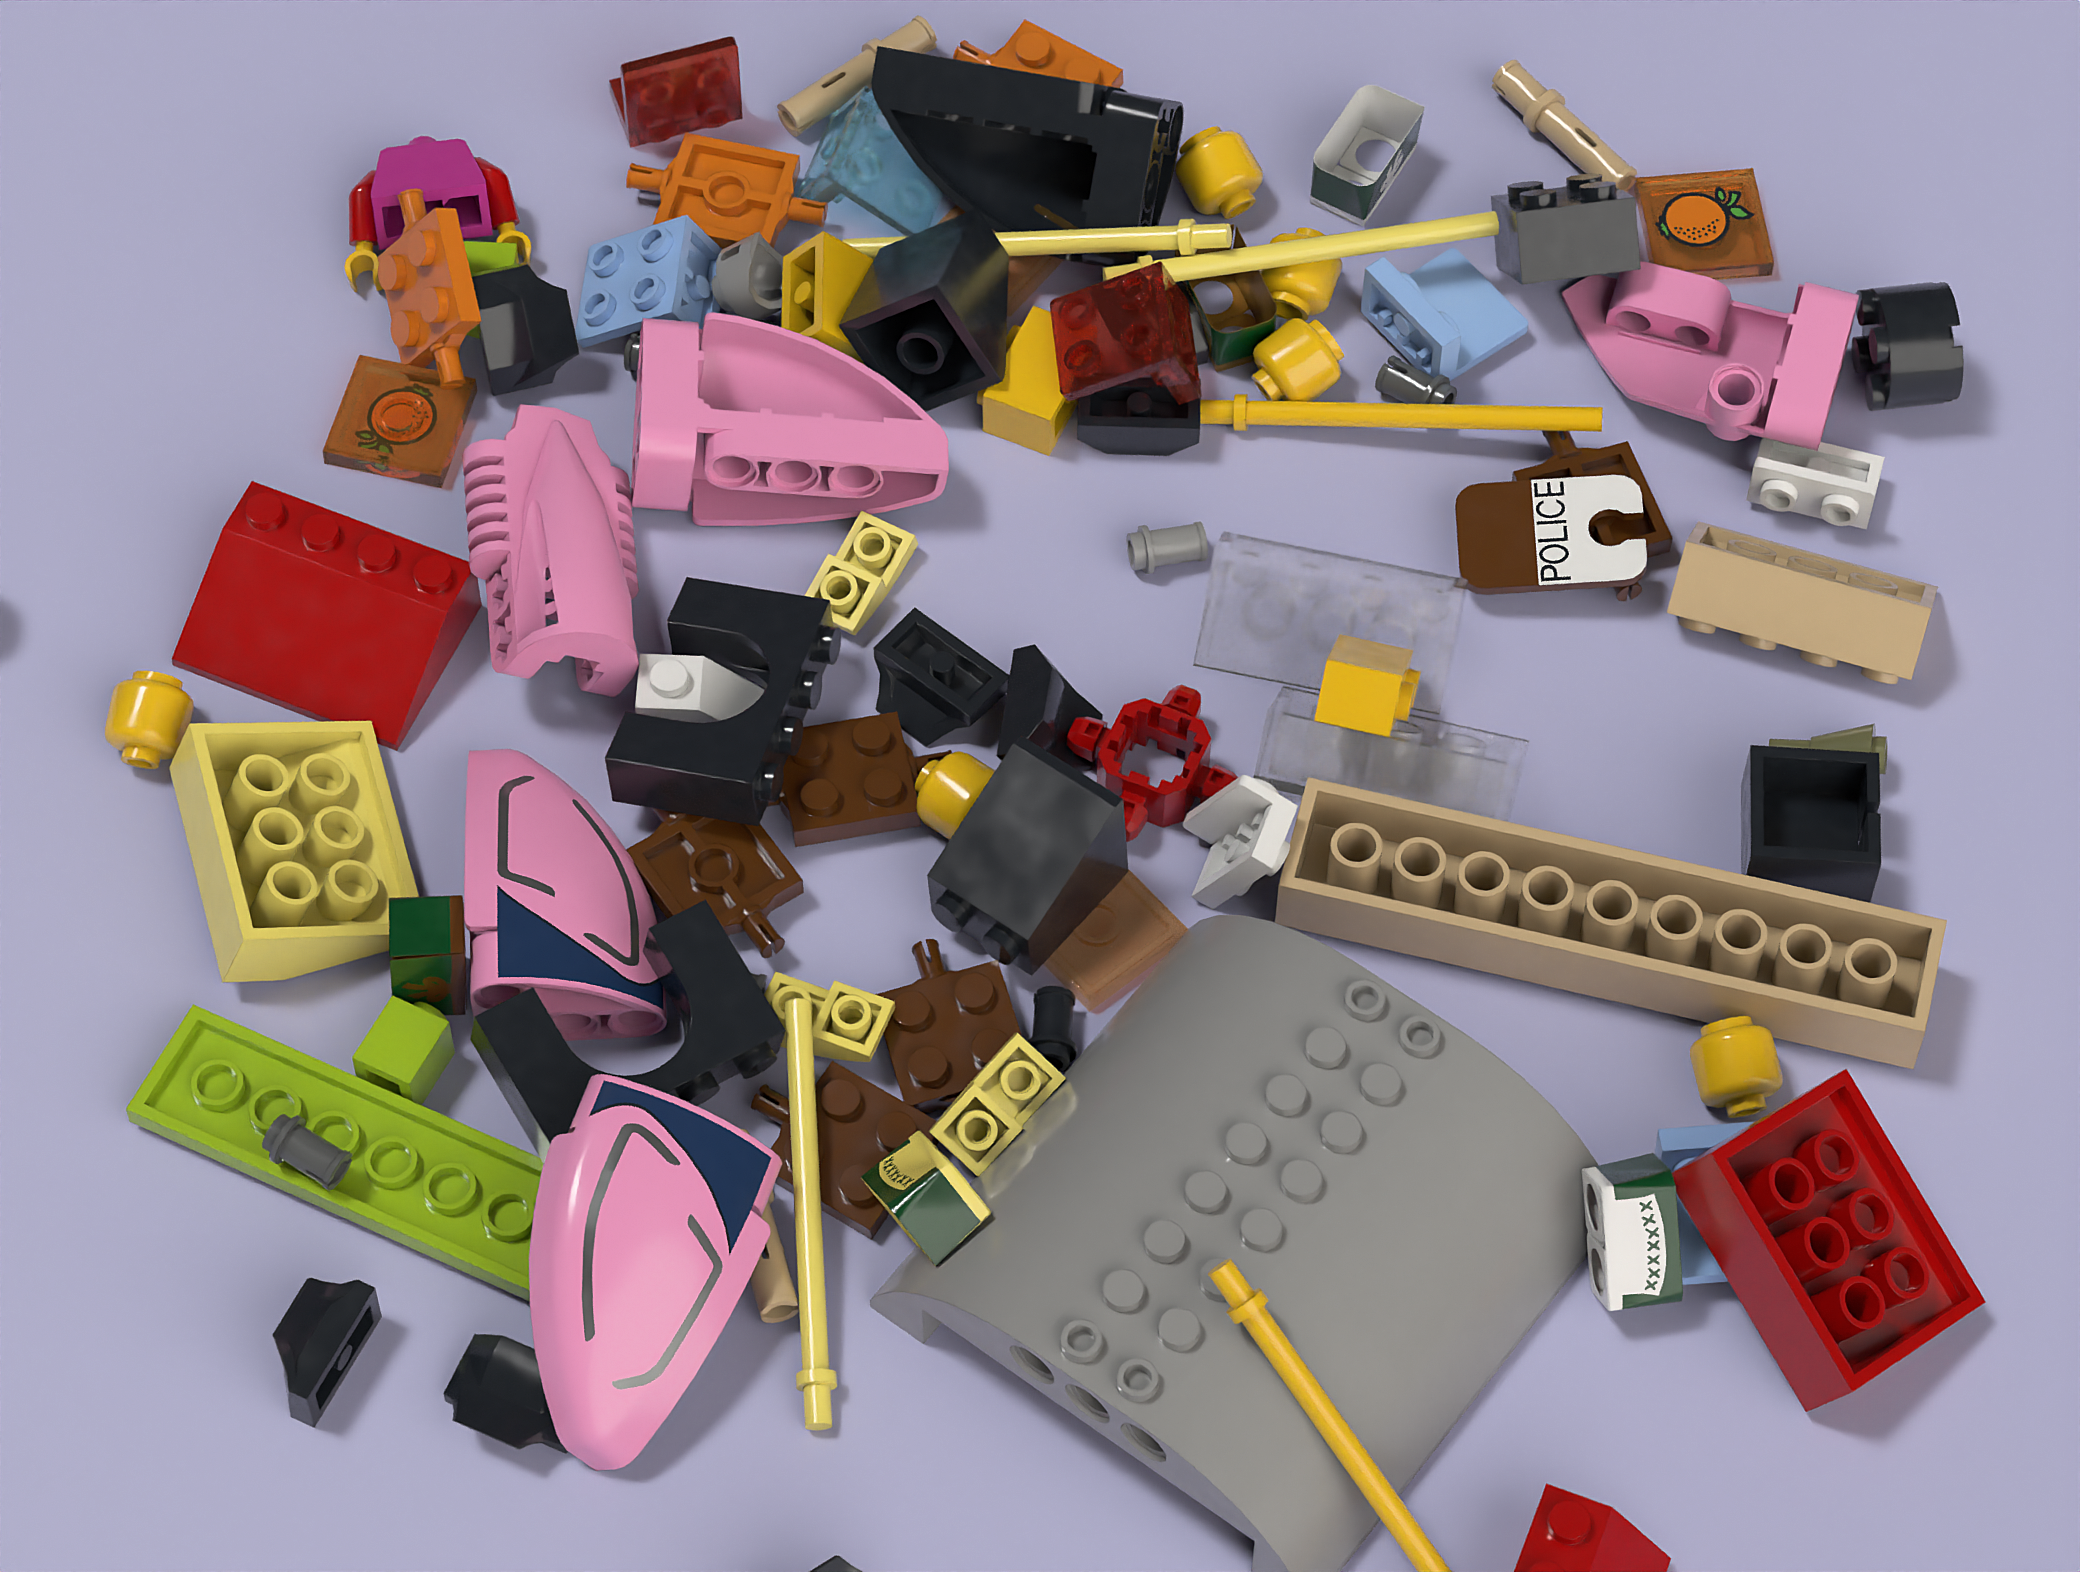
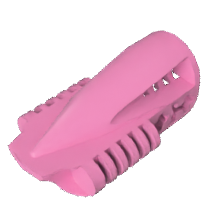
M520 404L517 408L512 428L504 436V440H480L470 444L462 454L465 477L466 523L469 534V566L471 572L476 577L486 580L492 667L497 673L530 679L546 661L559 663L565 655L575 657L577 683L582 691L615 697L633 679L639 667L638 652L633 639L631 600L636 597L639 586L636 575L637 563L634 556L636 551L633 538L634 528L631 519L632 507L629 477L624 470L611 466L609 457L598 445L589 420L554 407ZM545 597L555 599L554 601L545 604ZM546 619L558 621V623L546 627Z

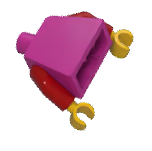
M419 136L411 140L408 145L385 148L379 153L376 170L370 171L350 192L349 245L355 246V252L348 256L344 268L354 292H357L356 279L358 275L367 270L373 271V280L377 292L382 290L378 279L379 262L377 255L373 253V246L378 245L379 250L387 249L402 236L405 223L397 195L404 190L414 188L423 190L427 214L434 208H456L463 239L493 235L492 230H498L499 237L496 242L517 243L518 253L522 255L524 262H527L530 266L531 241L528 236L523 232L517 231L515 228L520 223L507 175L502 169L483 158L473 157L465 140L450 139L436 141L429 136Z

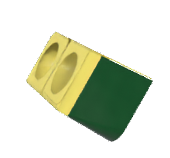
M921 1131L914 1133L861 1176L864 1183L902 1230L935 1266L991 1214L989 1208L958 1169Z

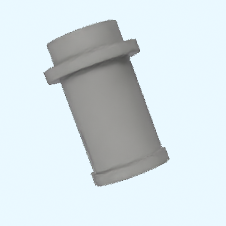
M1201 521L1190 525L1150 531L1147 525L1138 526L1137 532L1127 534L1126 543L1130 566L1132 570L1143 569L1145 574L1154 573V569L1157 566L1196 560L1206 561L1208 558L1207 538Z

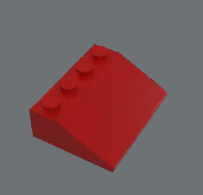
M251 481L222 528L171 658L173 666L320 722L372 721L377 744L397 751L482 606L478 577L471 572L469 561Z
M1847 1068L1672 1172L1676 1194L1806 1412L1854 1392L1986 1303Z

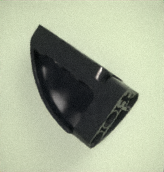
M877 46L871 81L872 93L893 133L917 167L948 198L965 212L978 208L992 230L998 233L1159 225L1172 181L1183 129L1184 108L1181 102L1132 94L1121 88ZM1148 251L1055 254L1049 256L1071 262L1113 267L1137 263V258L1139 256H1146Z

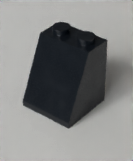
M975 208L880 248L838 326L868 368L885 377L915 401L925 412L1000 383L1005 377L1009 255L979 209Z
M1021 735L1013 743L927 874L933 915L948 930L956 933L963 931L980 942L987 953L993 959L998 960L999 963L1003 965H1010L1012 963L1032 976L1129 873L1123 798Z

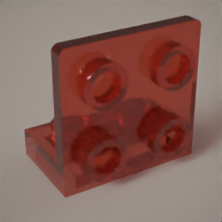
M733 36L624 63L620 66L621 77L609 80L610 95L630 148L650 142H663L671 137L685 134V132L717 128L728 122L743 119L739 53Z
M1161 261L1057 297L1050 302L1060 392L1067 401L1078 399L1150 373L1157 385L1165 384L1179 405L1202 397L1189 301Z

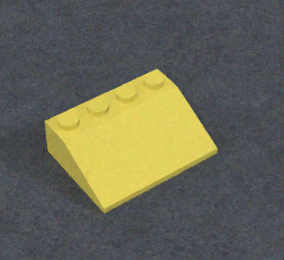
M372 721L189 723L169 769L222 983L287 980L389 951V898L419 897Z

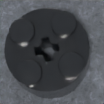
M1927 282L1857 290L1856 294L1859 295L1856 315L1859 325L1862 326V336L1852 338L1851 351L1855 372L1867 373L1865 378V397L1868 409L1870 411L1934 405L1958 399L1962 389L1964 359L1963 345L1954 346L1951 326H1960L1956 301L1950 286L1945 282Z

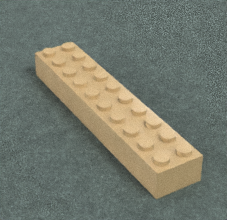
M1310 777L1307 778L1290 841V850L1285 859L1279 881L1275 923L1294 929L1707 1023L1732 1017L1749 1016L1752 1019L1753 1025L1766 1027L1772 1033L1773 1038L1909 1069H1914L1925 1035L1947 920Z

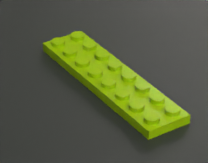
M192 1005L128 1104L126 1112L130 1122L530 1301L529 1250L533 1213L544 1165L540 1157L199 1006ZM285 1114L290 1118L296 1115L306 1119V1128L340 1149L352 1153L350 1167L334 1189L330 1191L322 1187V1184L285 1161L280 1164L270 1161V1152L262 1148V1142L269 1127L280 1115Z

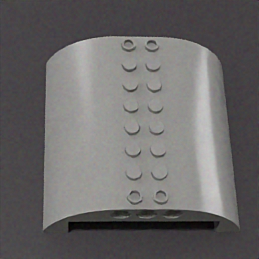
M1216 915L1198 921L1185 932L1063 1074L1066 1079L1024 1123L1022 1131L979 1177L976 1176L972 1180L970 1186L989 1208L991 1214L936 1266L916 1246L870 1299V1307L922 1344L927 1341L941 1323L949 1327L1254 1540L1251 1572H1340L1381 1519L1242 1322L1238 1324L1232 1322L1226 1313L1230 1305L1208 1273L1224 1260L1231 1258L1253 1290L1261 1288L1269 1300L1265 1307L1397 1495L1400 1496L1588 1256V1230L1585 1220L1582 1169L1599 1165L1576 1132L1538 1091L1495 1054L1458 1028L1355 961L1299 931L1269 920L1244 915Z

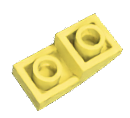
M861 510L836 556L828 553L804 596L830 600L833 626L839 627L841 630L855 636L885 599L918 546L916 536Z
M776 971L764 994L785 1030L784 1003L791 999H807L811 1001L813 1054L837 1060L870 1062L895 1009V1001L835 980L830 990ZM786 1031L780 1046L783 1048H787Z
M1015 1032L955 1099L929 1132L979 1177L1022 1131L1024 1123L1060 1086L1066 1077L1020 1034Z

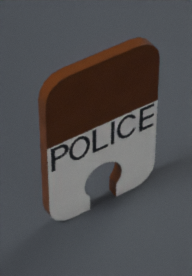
M1603 475L1478 483L1469 485L1461 490L1456 498L1455 514L1459 575L1462 584L1475 594L1494 595L1624 587L1633 585L1641 580L1646 572V539L1626 540L1619 545L1604 546L1595 542L1589 534V528L1592 523L1601 517L1616 516L1623 520L1643 519L1640 487L1633 479L1626 476Z

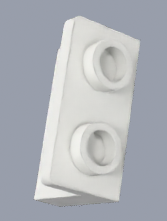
M1762 437L1746 501L1762 504L1774 511H1791L1824 519L1828 523L1837 526L1850 525L1867 529L1885 457L1820 442L1818 451Z
M1241 775L1187 813L1183 827L1212 844L1191 897L1213 910L1234 895L1239 897L1244 895L1253 882L1265 874L1273 876L1280 869L1289 853L1290 843L1285 841L1298 805L1279 795L1276 788L1268 782L1251 778L1247 775Z

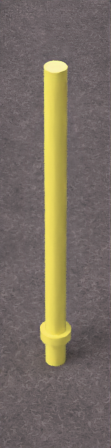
M1491 211L1154 261L1151 255L1139 256L1137 263L1103 268V281L1106 292L1141 287L1143 293L1156 291V285L1494 236L1499 234V222L1496 212Z
M1180 219L1178 225L994 233L1009 256L1179 250L1182 256L1195 255L1197 249L1230 248L1232 243V232L1229 223L1196 225L1194 219ZM908 236L849 238L842 241L875 259L880 248Z
M791 999L786 1001L784 1006L802 1371L796 1373V1389L803 1392L805 1428L808 1430H826L832 1427L831 1390L837 1387L836 1371L829 1369L811 1001L807 999Z

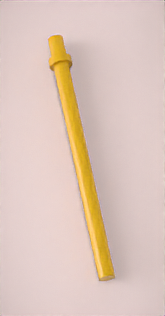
M1235 394L1234 400H1201L1200 424H1231L1234 427V431H1247L1248 425L1602 432L1603 407L1248 400V394Z
M1231 1258L1215 1266L1208 1275L1230 1305L1226 1313L1234 1324L1242 1322L1415 1569L1418 1572H1452L1265 1307L1269 1300L1261 1288L1253 1290Z

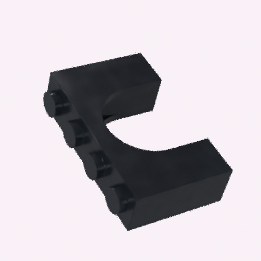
M686 577L667 619L672 655L704 656L735 674L758 683L765 691L748 709L733 717L715 722L692 723L625 712L605 756L612 801L759 826L768 803H775L780 796L784 777L783 767L788 756H795L799 751L805 715L808 709L815 710L818 706L822 692V675L827 664L834 665L837 661L841 647V630L839 627L833 626L830 600Z
M706 899L648 928L643 953L674 1003L684 1029V1043L678 1052L662 1066L643 1074L626 1076L605 1073L589 1066L577 1057L567 1045L533 987L474 1016L470 1040L543 1164L554 1137L559 1134L568 1133L591 1076L607 1074L648 1086L698 1106L718 1093L720 1083L739 1073L744 1079L754 1077L776 1062V1054L779 1052L786 1030Z

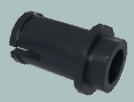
M1045 986L1039 988L1037 994L1034 993L1033 1030L1032 1037L1027 1042L1062 1073L1069 1068L1070 1062L1075 1060L1077 1055L1076 1044L1071 1040L1073 1008L1076 997L1071 990L1064 987Z

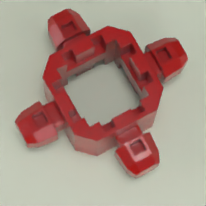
M1177 685L1168 692L1161 704L1146 698L1124 704L1111 729L1107 728L1108 722L1091 717H1077L1069 730L1067 746L1073 753L1091 762L1097 758V783L1123 798L1126 842L1136 838L1146 822L1162 828L1183 822L1196 797L1200 798V804H1202L1238 778L1235 773L1217 764L1212 766V768L1209 767L1211 736L1204 721L1198 719L1201 712V694L1195 689L1184 685ZM1149 739L1157 741V749L1176 756L1179 750L1185 752V764L1181 775H1175L1172 783L1162 779L1158 788L1150 785V777L1131 770L1128 776L1122 774V763L1127 750L1133 751L1136 744L1146 747Z

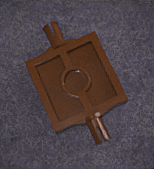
M1542 431L1553 456L1542 464L1513 471L1512 481L1622 475L1633 479L1640 487L1642 494L1643 519L1623 520L1616 516L1601 517L1594 521L1589 528L1591 538L1604 546L1619 545L1626 540L1646 539L1647 558L1670 552L1673 537L1628 441L1599 449L1577 448L1570 431ZM1638 582L1624 587H1613L1617 599L1623 602L1627 600V595L1632 600L1642 591V587Z
M897 712L803 727L802 742L798 753L795 756L789 755L783 767L784 777L780 796L775 803L769 802L767 807L780 806L781 812L790 822L795 847L920 827L921 819L916 809L917 792L915 790V783L917 777L927 763L932 760L940 761L946 755L951 754L952 751L947 750L946 752L914 757L912 750L904 742Z
M652 808L662 823L652 835L627 848L626 851L633 859L647 892L668 919L706 899L728 936L745 932L763 958L772 957V949L777 954L784 947L785 940L778 934L766 917L771 911L804 893L803 879L762 825L753 826Z
M926 939L931 962L927 961L922 941L914 944L911 950L921 979L910 985L875 994L895 1001V1009L883 1036L903 1102L924 1114L937 1110H947L1016 1032L1021 1035L998 960L959 971H946L939 950V943L934 939Z
M831 1061L815 1084L821 1210L872 1240L889 1216V1212L864 1183L861 1176L917 1131H921L937 1146L939 1141L929 1132L937 1121L838 1063ZM764 1084L759 1089L760 1095L755 1094L751 1103V1109L757 1110L781 1124L779 1137L770 1148L782 1161L775 1183L794 1194L789 1099Z

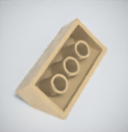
M1698 521L1686 540L1667 613L1680 616L1678 623L1690 630L1712 634L1715 633L1716 627L1741 633L1739 641L1755 648L1775 650L1778 643L1801 650L1800 658L1810 663L1826 667H1836L1839 660L1861 666V674L1869 679L1887 684H1897L1899 677L1908 680L1912 679L1938 586Z

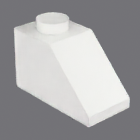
M640 654L635 711L637 714L684 722H715L733 717L748 709L761 697L765 689L704 656Z

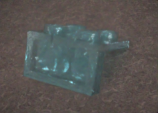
M865 86L831 114L796 197L828 203L833 201L838 204L846 196L903 235L911 236L930 227L943 192L914 163L890 128L874 99L872 90Z

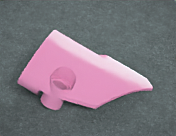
M1640 261L1641 269L1619 272L1618 279L1603 275L1587 276L1562 292L1561 297L1586 344L1612 382L1628 399L1703 422L1714 436L1723 440L1737 441L1751 434L1818 451L1848 346L1859 299L1858 294L1805 282L1804 285L1799 284L1793 312L1783 313L1731 300L1730 290L1718 280Z

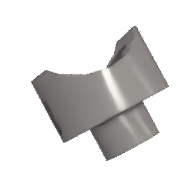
M760 231L722 249L716 260V275L712 279L711 286L718 304L726 311H734L741 317L756 321L781 311L783 257L762 237Z

